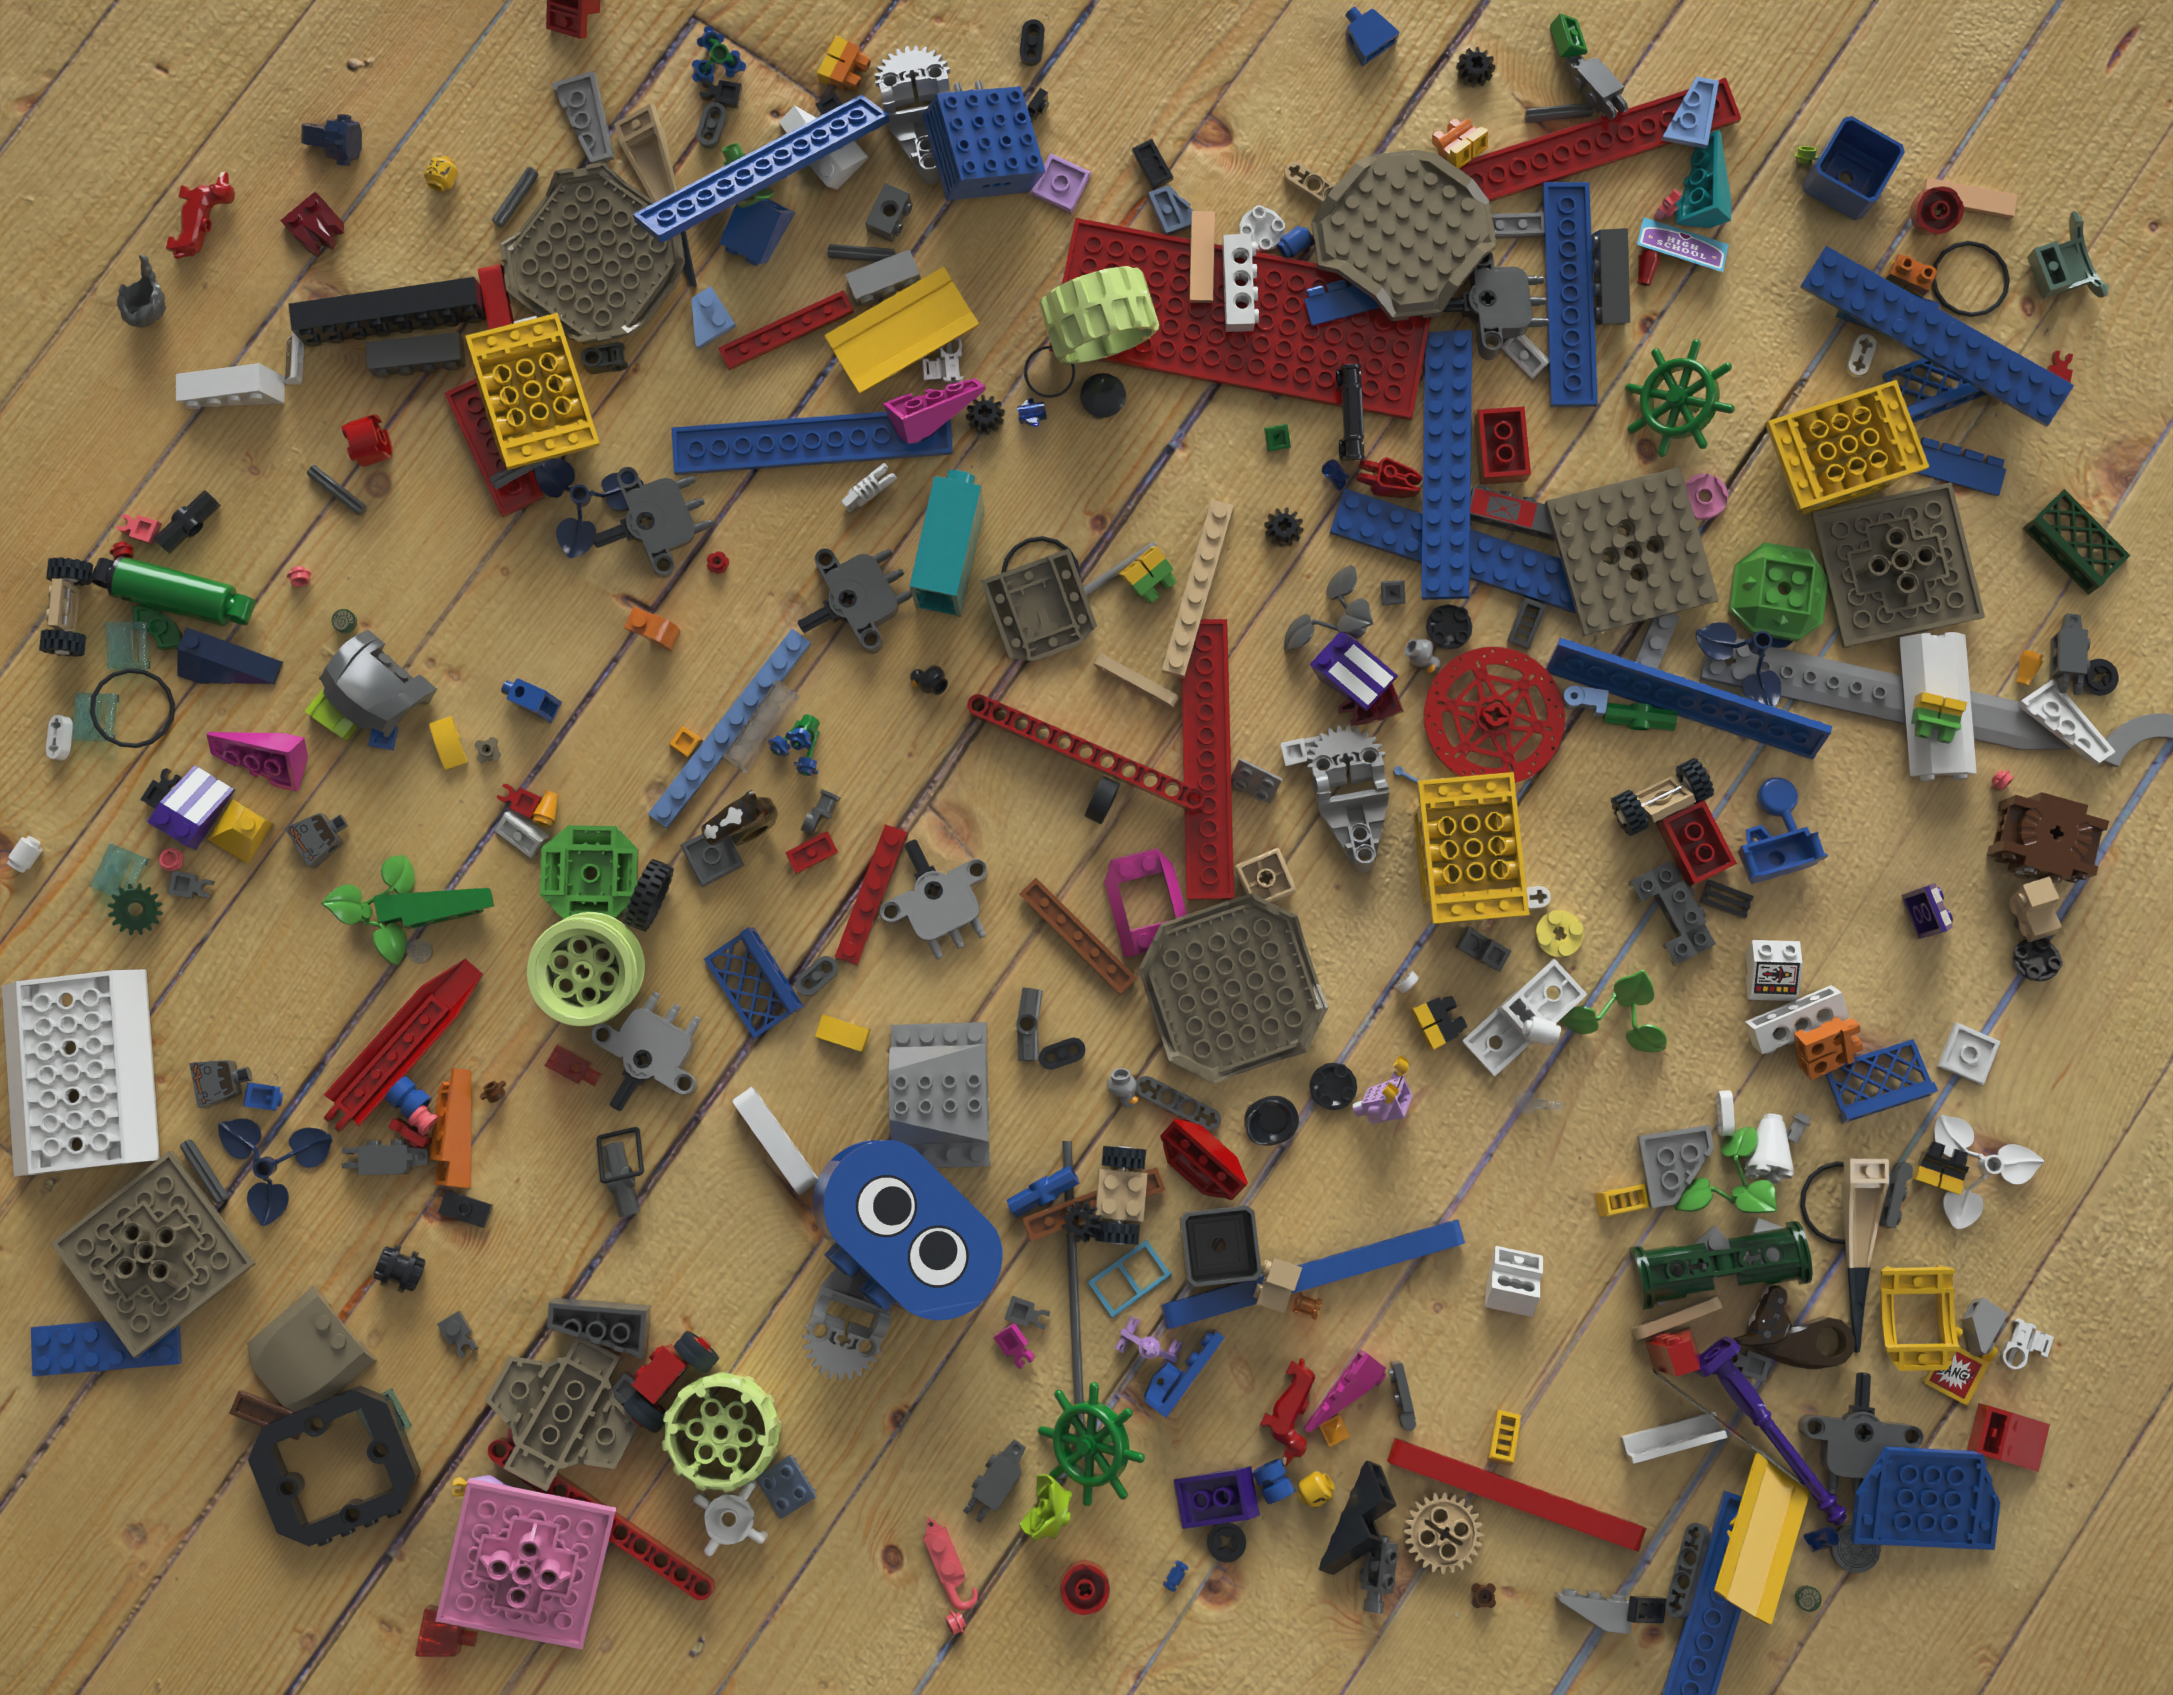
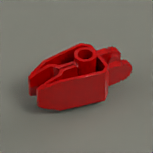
M1388 457L1381 459L1379 463L1366 459L1359 461L1358 467L1372 472L1373 475L1360 472L1357 474L1356 480L1371 486L1370 490L1374 495L1408 498L1416 496L1421 488L1415 485H1419L1423 478L1414 469Z

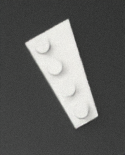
M2054 679L2017 704L2094 767L2116 752L2066 693H2059L2058 683Z

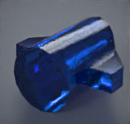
M1031 398L1017 407L1020 424L1037 427L1039 426L1038 421L1047 420L1044 401L1034 403V399Z
M1334 459L1327 461L1322 467V473L1337 490H1342L1350 479L1349 474Z
M1831 1526L1808 1532L1803 1536L1812 1552L1830 1548L1839 1543L1838 1534Z

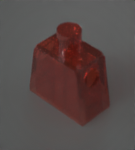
M560 1043L556 1045L544 1065L577 1084L584 1080L595 1086L602 1075L590 1068L592 1063L590 1060ZM572 1063L581 1066L579 1073L571 1070Z
M430 1604L424 1608L415 1656L454 1657L461 1652L462 1645L475 1647L478 1632L465 1630L466 1627L436 1622L438 1606Z

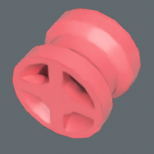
M421 1105L410 1116L407 1123L418 1128V1133L424 1135L438 1121V1116L429 1113L428 1108L425 1105Z

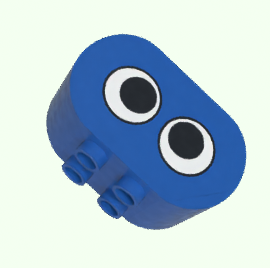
M893 1140L859 1142L835 1155L820 1173L813 1194V1212L821 1234L832 1245L824 1256L844 1275L847 1274L852 1277L859 1271L867 1279L859 1290L879 1309L882 1308L887 1312L895 1305L921 1318L949 1320L972 1311L990 1294L999 1277L1003 1259L1002 1244L996 1229L913 1147Z

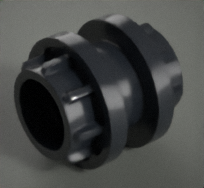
M395 1245L394 1248L385 1247L373 1273L374 1279L381 1281L380 1286L383 1287L387 1286L388 1281L399 1284L397 1291L404 1293L405 1290L414 1291L425 1267V1259L418 1257L419 1252L416 1251L412 1252L411 1257L400 1254L402 1247Z

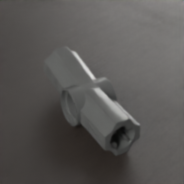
M1022 988L1016 1023L1018 1061L1039 1060L1038 1020L1043 990ZM1025 1018H1030L1034 1022V1027L1030 1031H1024L1020 1026L1021 1021Z
M614 1142L602 1147L607 1169L605 1173L606 1179L633 1173L632 1168L628 1165L623 1142ZM635 1177L607 1183L610 1193H613L619 1218L640 1212L634 1189Z

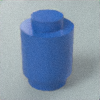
M1297 226L1282 236L1276 245L1283 257L1293 258L1311 245L1310 239H1312V236L1306 227Z

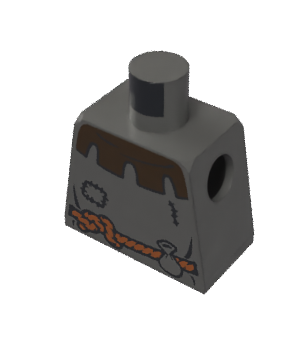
M318 813L286 827L285 830L307 865L317 868L343 845V840L338 832L349 825L341 814L329 820L326 815Z
M223 1060L189 1063L198 1108L207 1109L241 1095L240 1083L252 1080L250 1068L237 1069L235 1061Z

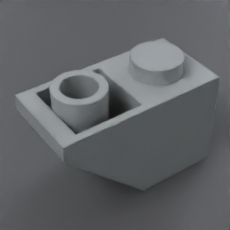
M1984 1297L1972 1300L1962 1318L1970 1353L1973 1356L1988 1354L1993 1349L1995 1344L1993 1340L2004 1329L2006 1325L2004 1320L2008 1315Z

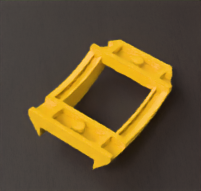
M1940 1265L1923 1268H1891L1886 1266L1881 1269L1880 1308L1885 1351L1898 1371L1948 1370L1953 1362L1952 1358L1957 1351H1960L1954 1311L1953 1274H1955V1269ZM1894 1294H1936V1313L1940 1344H1897Z

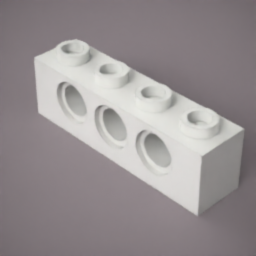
M1251 234L1223 235L1222 253L1226 332L1253 331L1255 323H1259V310L1254 309V301H1258V287H1253V278H1257V265L1252 264V256H1256V242L1251 241ZM1237 257H1241L1246 262L1243 264H1238L1234 261V259ZM1239 279L1244 280L1246 285L1238 286L1235 281ZM1244 302L1248 307L1240 309L1236 306V303Z
M1830 985L1745 1021L1752 1046L1764 1054L1772 1053L1778 1047L1785 1044L1795 1043L1794 1032L1802 1029L1806 1033L1819 1028L1823 1023L1831 1021L1834 1017H1838L1842 1021L1849 1018L1842 992ZM1779 1027L1778 1031L1773 1034L1774 1030Z

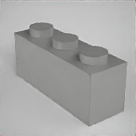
M910 249L845 274L857 307L860 305H871L876 299L881 297H891L896 294V291L907 288L921 280Z

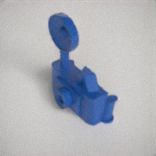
M1780 777L1764 781L1758 789V804L1769 815L1782 816L1788 833L1772 837L1762 825L1746 829L1747 844L1741 846L1738 854L1751 884L1812 867L1828 857V854L1824 853L1818 835L1819 832L1810 834L1808 827L1798 829L1791 812L1797 805L1798 793L1794 785Z

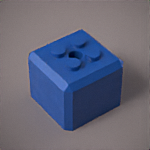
M1853 116L1845 117L1828 139L1802 184L1803 190L1806 194L1853 220L1862 219L1878 200L1905 153L1903 144ZM1847 174L1851 182L1843 183L1840 175Z

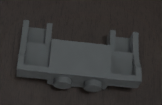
M1671 861L1628 882L1629 886H1633L1639 897L1637 899L1639 903L1652 896L1655 897L1677 937L1662 945L1664 949L1667 948L1673 959L1671 962L1673 966L1716 944L1705 925L1706 913L1700 904L1697 905L1693 898L1695 894L1692 887L1688 883L1686 884L1684 880L1681 881Z

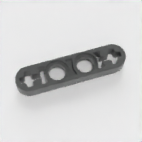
M1142 1076L1137 1080L1136 1092L1139 1096L1192 1123L1200 1124L1207 1130H1214L1220 1125L1221 1116L1215 1109L1152 1077ZM1146 1080H1149L1152 1088L1157 1089V1085L1162 1087L1157 1093L1156 1100L1151 1098L1154 1093L1150 1091L1146 1093L1141 1092L1140 1082L1145 1083ZM1164 1091H1171L1174 1095V1101L1169 1105L1162 1103L1160 1099ZM1188 1101L1195 1105L1194 1114L1189 1116L1182 1112V1105ZM1200 1106L1205 1109L1202 1111L1203 1114H1215L1214 1119L1217 1120L1215 1124L1211 1123L1207 1126L1205 1124L1206 1120L1202 1117H1199V1122L1194 1120L1199 1113Z
M1691 1523L1687 1526L1665 1605L1667 1613L1674 1618H1686L1691 1612L1710 1541V1531L1703 1524ZM1695 1531L1701 1533L1700 1538L1694 1536ZM1691 1544L1699 1546L1698 1549L1690 1547ZM1690 1552H1694L1696 1561L1690 1566L1686 1560L1687 1555ZM1683 1576H1687L1689 1579V1586L1685 1590L1680 1586V1580ZM1682 1593L1686 1595L1685 1597L1678 1596L1677 1594ZM1676 1603L1682 1606L1681 1611L1675 1608Z

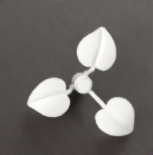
M1940 1115L1935 1122L1934 1140L1946 1145L1943 1154L1951 1158L1953 1149L1967 1152L1969 1156L1979 1159L1978 1170L1982 1174L1981 1177L1967 1188V1191L1963 1188L1962 1195L1947 1191L1943 1197V1210L1955 1229L1968 1227L1981 1215L1983 1199L1980 1195L1971 1193V1191L1984 1179H1987L1988 1176L2001 1173V1176L2007 1182L2015 1185L2027 1182L2044 1163V1160L2035 1152L2016 1144L2003 1146L1999 1149L1997 1155L1984 1156L1983 1154L1969 1151L1966 1148L1971 1146L1974 1141V1131L1966 1121L1957 1117Z

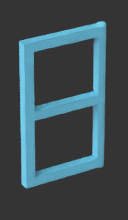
M1145 1240L1089 1280L1088 1283L1110 1313V1317L1113 1318L1169 1278L1172 1273L1167 1270L1151 1245ZM1146 1247L1164 1272V1275L1141 1291L1122 1263ZM1118 1266L1137 1294L1116 1310H1113L1095 1285V1282Z

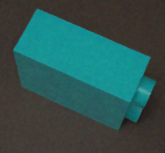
M948 470L946 478L934 476L910 581V590L916 608L961 617L984 514L981 485L974 484L975 476L968 472Z

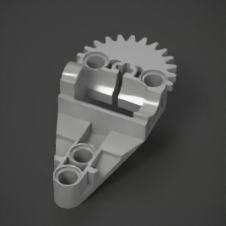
M907 46L904 53L897 49V56L889 53V60H881L883 66L877 67L879 73H875V78L877 79L875 83L876 87H880L884 111L889 114L890 122L887 123V127L921 179L927 184H936L940 181V177L922 117L928 106L896 111V107L915 104L912 86L917 87L920 102L933 100L937 93L951 92L947 75L950 73V68L947 67L946 60L942 61L943 57L941 54L935 56V50L927 53V47L918 51V46H915L913 51H910Z
M1339 725L1337 726L1336 733L1331 728H1328V736L1320 733L1321 741L1313 740V744L1316 747L1309 748V752L1313 755L1307 756V761L1313 763L1308 765V770H1312L1311 779L1321 816L1355 870L1360 873H1368L1373 870L1389 800V786L1386 782L1383 762L1385 752H1379L1382 745L1381 743L1374 744L1376 741L1375 736L1367 738L1369 731L1366 730L1363 734H1359L1360 727L1357 726L1354 732H1351L1350 725H1347L1346 730L1343 731ZM1366 759H1371V760H1373L1374 762L1368 763V762H1365L1364 760H1366ZM1345 764L1349 767L1351 784L1372 781L1374 789L1330 797V788L1347 785ZM1319 767H1326L1327 770L1321 771V770H1319L1318 768H1319ZM1363 836L1365 839L1357 840L1354 837ZM1364 856L1368 857L1370 860L1362 861L1359 858Z
M836 1267L820 1286L808 1319V1325H805L808 1334L803 1335V1338L810 1340V1342L803 1345V1348L812 1350L806 1355V1358H816L811 1365L814 1368L821 1364L819 1370L821 1375L828 1369V1378L830 1379L837 1372L838 1380H842L844 1373L851 1380L853 1371L860 1377L862 1376L861 1367L869 1371L868 1361L877 1362L874 1355L875 1353H882L879 1348L882 1339L888 1331L892 1316H890V1309L887 1312L882 1308L879 1309L859 1290L867 1281L859 1271L850 1277L847 1274L844 1275ZM833 1300L874 1314L870 1327L868 1328L849 1321L845 1330V1335L848 1339L847 1341L842 1340L840 1344L837 1336L843 1335L846 1320L826 1313L830 1301ZM818 1324L825 1325V1332L821 1336H815L813 1333L814 1327ZM863 1340H870V1349L866 1352H861L859 1349L860 1343Z

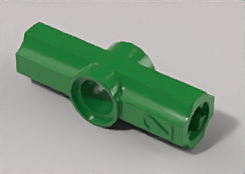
M1607 702L1606 713L1602 719L1605 724L1628 726L1632 730L1646 731L1655 729L1673 732L1675 731L1678 715L1675 710L1651 708V705L1633 703L1624 705Z

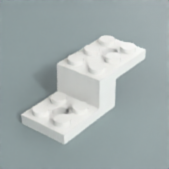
M1553 959L1518 992L1513 993L1461 1042L1494 1077L1528 1045L1535 1043L1526 1040V1035L1523 1034V1026L1526 1020H1530L1533 1016L1557 1023L1587 993ZM1554 986L1558 989L1559 996L1556 1000L1547 997L1546 991L1548 987ZM1492 1036H1497L1501 1039V1047L1497 1050L1492 1049L1489 1045V1039Z

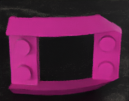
M1157 848L1110 860L1104 883L1124 957L1137 956L1136 954L1147 952L1160 924L1167 921L1130 930L1118 883L1163 872L1175 919L1187 915L1173 863Z

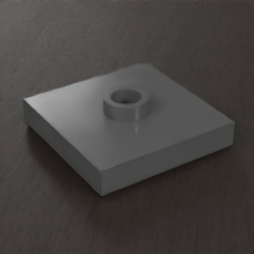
M703 834L680 845L701 887H705L745 866L730 837L716 845H710Z

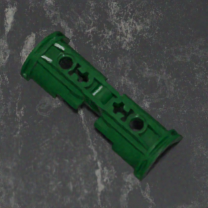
M1798 1221L1785 1222V1228L1754 1232V1235L1728 1239L1730 1249L1707 1252L1705 1243L1680 1247L1673 1245L1644 1250L1642 1246L1630 1247V1254L1638 1268L1642 1287V1310L1653 1309L1655 1303L1684 1299L1687 1294L1715 1290L1713 1278L1736 1274L1738 1286L1764 1282V1285H1771L1798 1280L1799 1285L1811 1283L1813 1274L1811 1254L1801 1224ZM1769 1248H1775L1779 1251L1780 1257L1777 1261L1773 1262L1767 1258L1766 1252ZM1758 1249H1761V1259L1753 1260L1751 1265H1749L1748 1261H1743L1746 1252H1749L1750 1256L1760 1254ZM1698 1260H1701L1703 1264L1706 1263L1707 1268L1703 1269V1273L1699 1269L1690 1270L1692 1275L1688 1276L1689 1269L1685 1261H1689V1266L1697 1264ZM1673 1263H1678L1682 1266L1683 1274L1680 1277H1674L1670 1273V1266Z

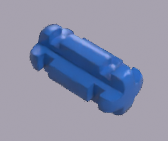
M1179 1560L1175 1562L1177 1565L1173 1566L1167 1575V1582H1163L1164 1587L1173 1592L1176 1591L1175 1586H1179L1185 1576L1184 1571L1188 1570V1566Z

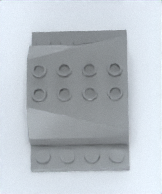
M987 1022L891 1025V1048L888 1070L891 1140L913 1147L934 1168L990 1166Z

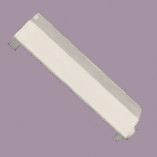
M1945 632L1944 635L1921 633L1900 637L1910 776L1918 777L1920 781L1935 780L1934 776L1940 775L1952 776L1953 780L1968 779V775L1977 774L1966 635L1956 632ZM1926 692L1943 696L1944 698L1948 697L1967 702L1966 710L1962 713L1960 721L1961 729L1955 732L1951 743L1938 742L1939 730L1933 728L1929 738L1915 737V724H1911L1916 695Z

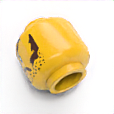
M446 156L432 158L424 172L427 186L437 192L450 190L458 176V169L454 165V161Z
M1315 1471L1299 1481L1300 1491L1297 1492V1495L1302 1504L1318 1508L1333 1498L1335 1486L1326 1473L1322 1474L1319 1471Z

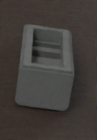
M1523 597L1507 641L1529 649L1546 605ZM1526 606L1536 609L1537 613L1534 614L1526 611ZM1526 615L1533 618V623L1523 620L1522 616ZM1519 624L1531 627L1530 632L1518 628ZM1515 633L1528 636L1527 641L1515 637Z

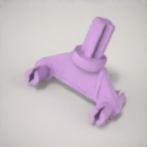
M1131 1316L1125 1329L1122 1328L1119 1333L1122 1336L1115 1349L1118 1351L1120 1349V1352L1124 1353L1129 1340L1139 1345V1352L1144 1358L1153 1359L1157 1355L1165 1358L1160 1368L1168 1362L1171 1364L1173 1362L1176 1363L1178 1360L1176 1355L1183 1342H1178L1174 1338L1167 1352L1160 1348V1343L1156 1338L1148 1336L1142 1339L1133 1334L1140 1320L1136 1318L1132 1325L1135 1317Z

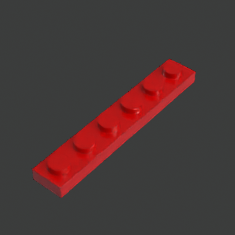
M842 290L729 342L718 349L730 371L854 313V310L845 291Z
M886 824L884 825L835 958L858 966L907 837V832Z

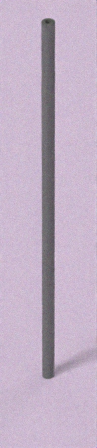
M1062 1141L1063 1168L1069 1165L1073 1168L1072 1141ZM1074 1187L1064 1192L1065 1202L1074 1198ZM1073 1235L1072 1237H1067L1075 1405L1084 1402L1077 1245L1074 1242ZM1079 1414V1418L1085 1425L1084 1414Z

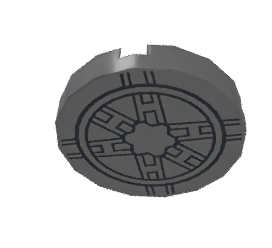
M1852 1522L1845 1523L1836 1529L1833 1538H1831V1555L1835 1562L1844 1570L1853 1573L1866 1572L1873 1568L1879 1560L1881 1547L1880 1545L1853 1544L1850 1541Z

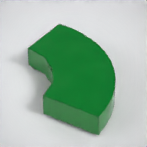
M132 606L133 627L135 630L146 631L152 634L160 650L178 649L183 636L177 625L168 616L150 607Z

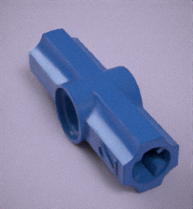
M1069 1165L1049 1177L1045 1176L1030 1184L1029 1188L1007 1199V1203L1015 1218H1018L1038 1206L1042 1207L1057 1199L1058 1195L1075 1187L1080 1182L1075 1171Z

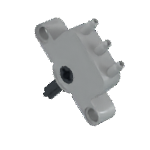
M916 839L907 842L904 847L917 871L914 874L917 881L914 891L909 890L881 906L880 914L884 921L888 924H896L909 918L916 934L921 940L928 943L936 959L943 957L937 940L950 934L954 944H956L958 949H961L965 945L959 929L969 924H972L975 933H977L980 939L984 938L986 934L978 917L980 913L979 904L971 889L972 886L984 881L988 875L987 866L984 861L973 859L948 871L947 875L936 871L933 865L929 866ZM975 865H980L984 869L982 875L978 877L970 873L971 868ZM932 886L936 889H941L938 891L937 897H934L932 894L928 895L931 892L930 888ZM896 907L898 909L897 916L892 919L885 916L887 908Z
M653 992L643 1009L632 1011L620 1031L605 1024L596 1025L592 1029L591 1038L594 1043L623 1059L625 1070L622 1075L625 1076V1079L610 1102V1106L617 1111L623 1110L637 1085L643 1086L644 1082L648 1079L655 1078V1080L683 1095L694 1093L698 1087L697 1079L692 1074L683 1070L682 1067L693 1050L692 1036L698 1028L701 1018L694 1016L685 1031L672 1024L681 1008L679 1005L674 1004L665 1018L652 1012L660 997V994L657 992ZM607 1029L609 1031V1038L601 1042L599 1032ZM648 1054L647 1059L650 1060L649 1063L642 1064L640 1056ZM688 1077L691 1081V1086L688 1090L683 1091L680 1088V1081Z

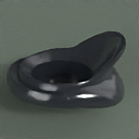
M1268 1096L1254 1102L1248 1107L1244 1116V1126L1249 1139L1255 1144L1263 1146L1277 1145L1289 1140L1295 1134L1299 1125V1115L1294 1104L1282 1096Z

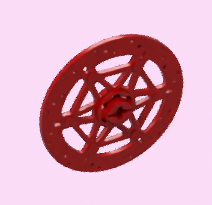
M1482 647L1457 656L1437 674L1426 696L1424 726L1434 753L1454 774L1464 777L1511 772L1509 765H1511L1515 783H1518L1539 772L1554 756L1564 733L1565 709L1556 682L1549 672L1536 660L1524 653L1509 648ZM1476 661L1479 662L1480 668L1477 667ZM1486 666H1506L1519 671L1523 677L1519 681L1490 675ZM1471 670L1475 679L1456 699L1447 698L1446 694L1455 680ZM1531 675H1534V678L1532 680H1529V677ZM1492 681L1511 685V688L1502 695H1498ZM1482 682L1486 683L1492 696L1484 697ZM1476 686L1479 702L1463 701L1462 699ZM1532 686H1536L1542 695L1546 707V721L1537 719L1528 691ZM1519 690L1520 693L1513 704L1506 700L1507 696ZM1522 698H1525L1530 717L1515 710ZM1485 703L1486 705L1490 704L1488 707H1481ZM1459 706L1474 707V715L1459 710ZM1442 712L1452 714L1460 739V743L1456 747L1450 744L1445 734ZM1492 712H1496V717H1499L1496 721L1491 716ZM1458 716L1474 723L1467 735L1463 733ZM1517 717L1530 723V726H1515V718ZM1502 725H1507L1505 729L1500 728ZM1476 729L1483 733V735L1477 740H1475L1473 743L1469 742V739L1471 738L1472 734ZM1510 731L1526 732V735L1514 747L1512 746ZM1533 733L1542 735V740L1536 750L1525 760L1517 762L1514 753ZM1505 736L1507 751H1503L1497 737ZM1490 737L1497 752L1478 748L1477 745ZM1469 752H1475L1500 758L1502 768L1479 766L1468 761L1466 756ZM1457 753H1460L1458 758L1454 757Z

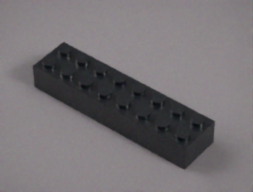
M475 277L288 303L291 330L305 345L310 347L320 346L321 343L325 342L342 343L345 339L352 338L354 340H364L367 336L373 335L385 337L394 332L411 333L414 329L421 328L423 330H433L436 326L442 325L454 327L463 322L475 324L487 319L481 286Z

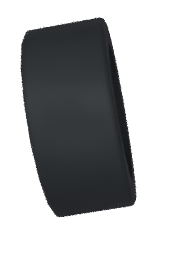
M1103 776L1088 805L1085 817L1102 824L1115 799L1120 784Z

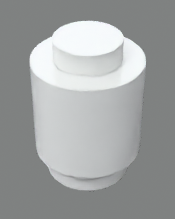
M28 836L27 839L21 837L8 857L10 859L7 864L15 870L24 873L26 869L32 867L43 851L40 847L41 843L31 836Z
M1533 1016L1530 1020L1525 1021L1523 1034L1526 1035V1040L1548 1046L1550 1044L1556 1045L1559 1040L1561 1027L1557 1026L1555 1022Z

